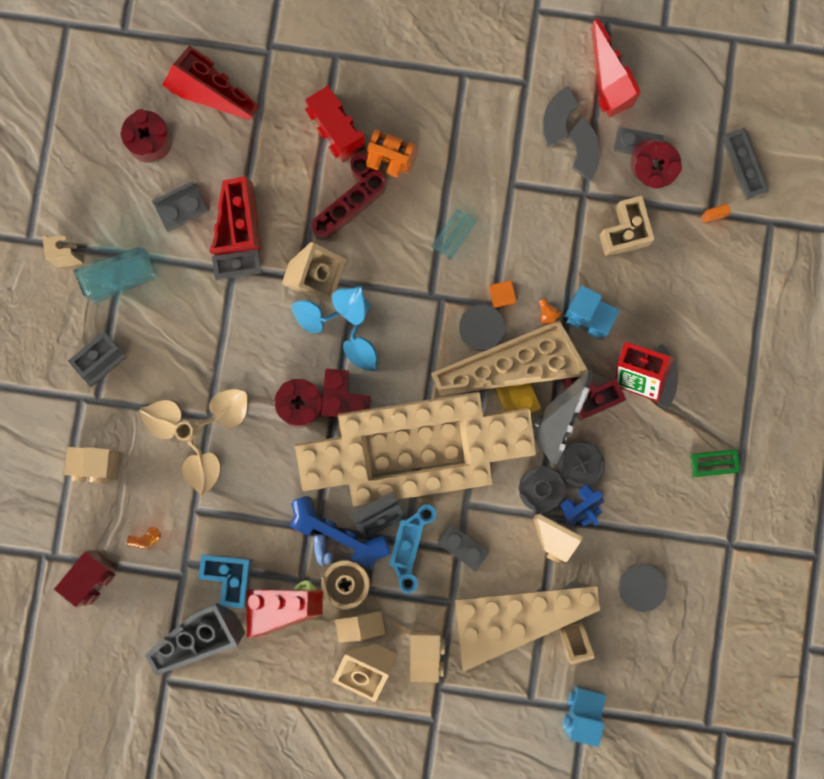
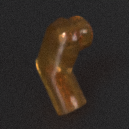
M150 527L142 537L129 535L126 546L148 550L159 542L161 533L156 527Z

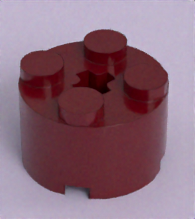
M138 109L128 116L122 125L120 137L125 147L137 160L150 163L163 159L169 153L172 146L170 130L164 120L155 112Z
M649 138L643 140L634 148L630 167L635 177L644 185L657 189L666 187L675 181L681 173L682 162L679 152L673 145L662 139ZM654 159L659 160L657 167H654V166H653V165H654V162H653Z
M292 379L283 383L278 389L275 396V409L278 416L288 425L304 428L316 422L321 416L323 398L313 383L304 379ZM301 398L305 405H301L300 409H297L294 401H298Z

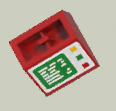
M625 342L617 363L615 379H617L621 389L659 402L674 357Z

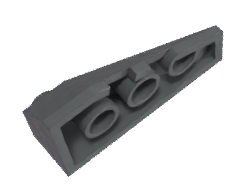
M587 371L545 408L542 416L537 415L533 427L537 429L535 440L554 465H557L564 451L567 437L574 427L577 414H579L589 391L593 371Z

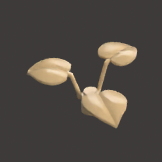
M237 389L226 390L216 394L209 404L210 411L216 416L195 423L180 422L182 412L176 403L169 400L158 401L140 408V414L145 426L155 437L167 440L176 436L179 440L187 441V444L197 452V455H190L185 459L182 465V474L185 481L200 495L206 494L214 487L220 475L221 465L214 453L208 452L202 455L201 450L193 443V440L199 434L198 427L215 422L216 420H219V423L226 428L239 426L247 415L248 395L246 392Z

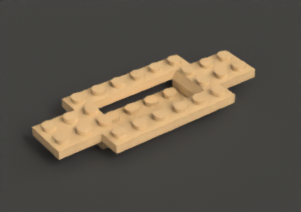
M479 392L338 414L341 437L295 444L302 492L349 484L353 506L370 504L390 492L398 500L493 485L489 462L536 455L530 409L522 408L483 415ZM465 461L464 464L372 478V475Z

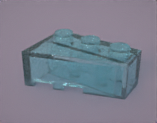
M140 247L133 248L125 254L73 270L83 296L94 304L159 278L149 252L145 248Z

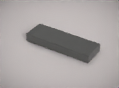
M745 128L723 135L721 137L745 200L767 193L769 189Z

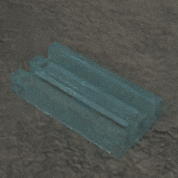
M457 208L433 243L432 248L438 250L439 253L444 254L451 260L476 224V220ZM458 216L462 217L443 247L439 244ZM468 221V226L466 227L460 238L457 240V242L449 252L447 248L450 246V244L452 243L458 232L461 230L465 222Z

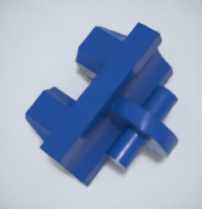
M585 485L578 492V495L583 500L582 503L576 506L572 499L569 498L561 504L566 522L570 527L579 521L583 526L589 522L597 526L599 521L596 517L603 513L598 507L604 503L603 495L599 490L595 492L589 485Z

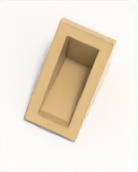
M381 610L335 619L339 643L362 641L386 634Z
M581 619L559 629L566 658L570 664L595 659Z

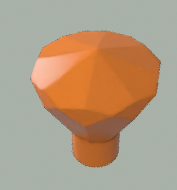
M542 299L539 302L542 308L541 322L543 325L551 324L562 316V312L552 307L547 299Z

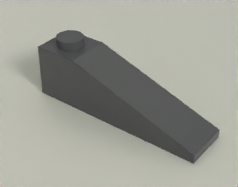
M215 603L196 610L147 652L145 657L155 675H159L238 646L245 631L235 612Z

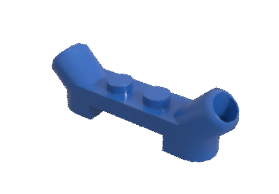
M305 496L292 501L291 506L294 517L289 526L308 537L311 536L314 529L355 550L351 559L371 570L377 559L389 556L390 549L386 537L379 536L360 542L356 540L357 534L345 529L344 533L336 529L337 524L329 519L324 518L323 521L317 519L311 497Z

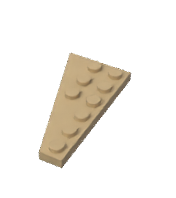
M558 320L431 373L440 395L580 377L588 370L561 322Z
M598 586L455 600L462 671L471 669L600 611Z

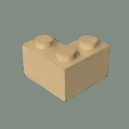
M638 196L619 201L615 209L620 225L603 229L599 235L605 257L650 246L655 239L643 197Z
M67 447L64 475L72 476V481L86 482V477H89V482L109 484L110 479L117 480L120 452L100 448Z
M411 631L410 682H439V676H444V662L439 661L440 654H445L444 637H440L439 632Z

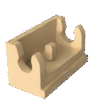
M42 236L45 259L54 266L62 268L83 264L82 257H78L72 252V250L78 249L76 245H61L59 241L67 240L65 236Z

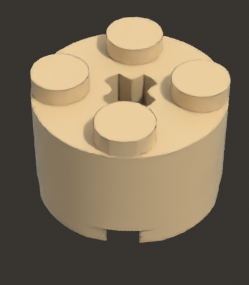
M340 560L332 564L325 571L321 581V589L325 599L333 606L341 609H350L358 606L366 598L370 588V578L366 569L353 560ZM343 578H346L347 581H352L349 590H346L345 587H340Z

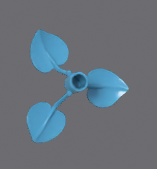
M362 286L336 290L332 295V302L337 311L326 317L322 316L321 308L312 301L299 300L291 305L292 312L300 326L310 333L321 332L324 328L323 322L343 314V318L355 324L350 335L351 340H346L343 343L346 357L351 363L361 369L368 371L378 369V358L374 346L365 338H356L359 326L370 311V304L364 297Z

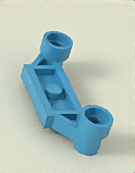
M431 505L421 506L416 514L406 521H400L389 566L394 567L399 579V587L405 593L414 592L418 586L417 578L412 574V568L423 527L425 524L433 522L436 518V510ZM424 510L431 512L429 519H425L422 516ZM406 579H411L413 581V585L411 587H406L404 585V581Z

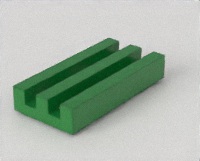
M738 449L690 454L691 468L693 470L692 477L740 473ZM733 455V459L697 463V458ZM734 464L733 469L698 472V467Z

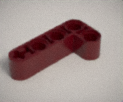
M357 154L350 161L351 174L358 183L312 221V231L318 240L330 239L385 192L386 181L384 175L379 169L375 170L367 166L368 157L366 155ZM358 163H364L367 168L364 171H357L355 166ZM373 180H378L382 183L377 189L369 186ZM359 194L364 197L361 203H354L352 201L355 195ZM338 209L346 211V215L342 218L335 217L334 213ZM318 226H326L327 230L325 232L319 230Z

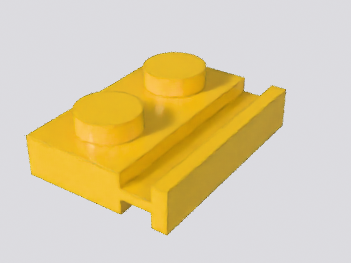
M530 383L495 388L504 411L529 408L530 413L541 409Z

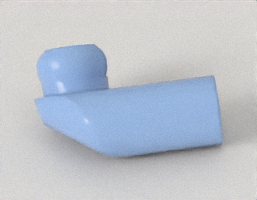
M314 534V552L317 563L323 567L331 565L333 563L332 553H326V535Z

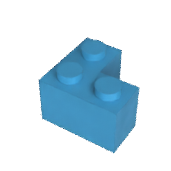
M581 285L576 291L563 318L567 319L566 323L575 328L581 326L588 330L587 333L600 339V337L605 338L609 334L620 310L600 301L602 295Z
M208 554L201 555L199 579L222 582L220 605L245 608L247 607V590H249L252 559Z
M575 686L574 691H570L567 704L571 706L569 714L564 715L562 728L565 729V734L571 741L599 747L604 728V722L601 720L606 695L603 692Z

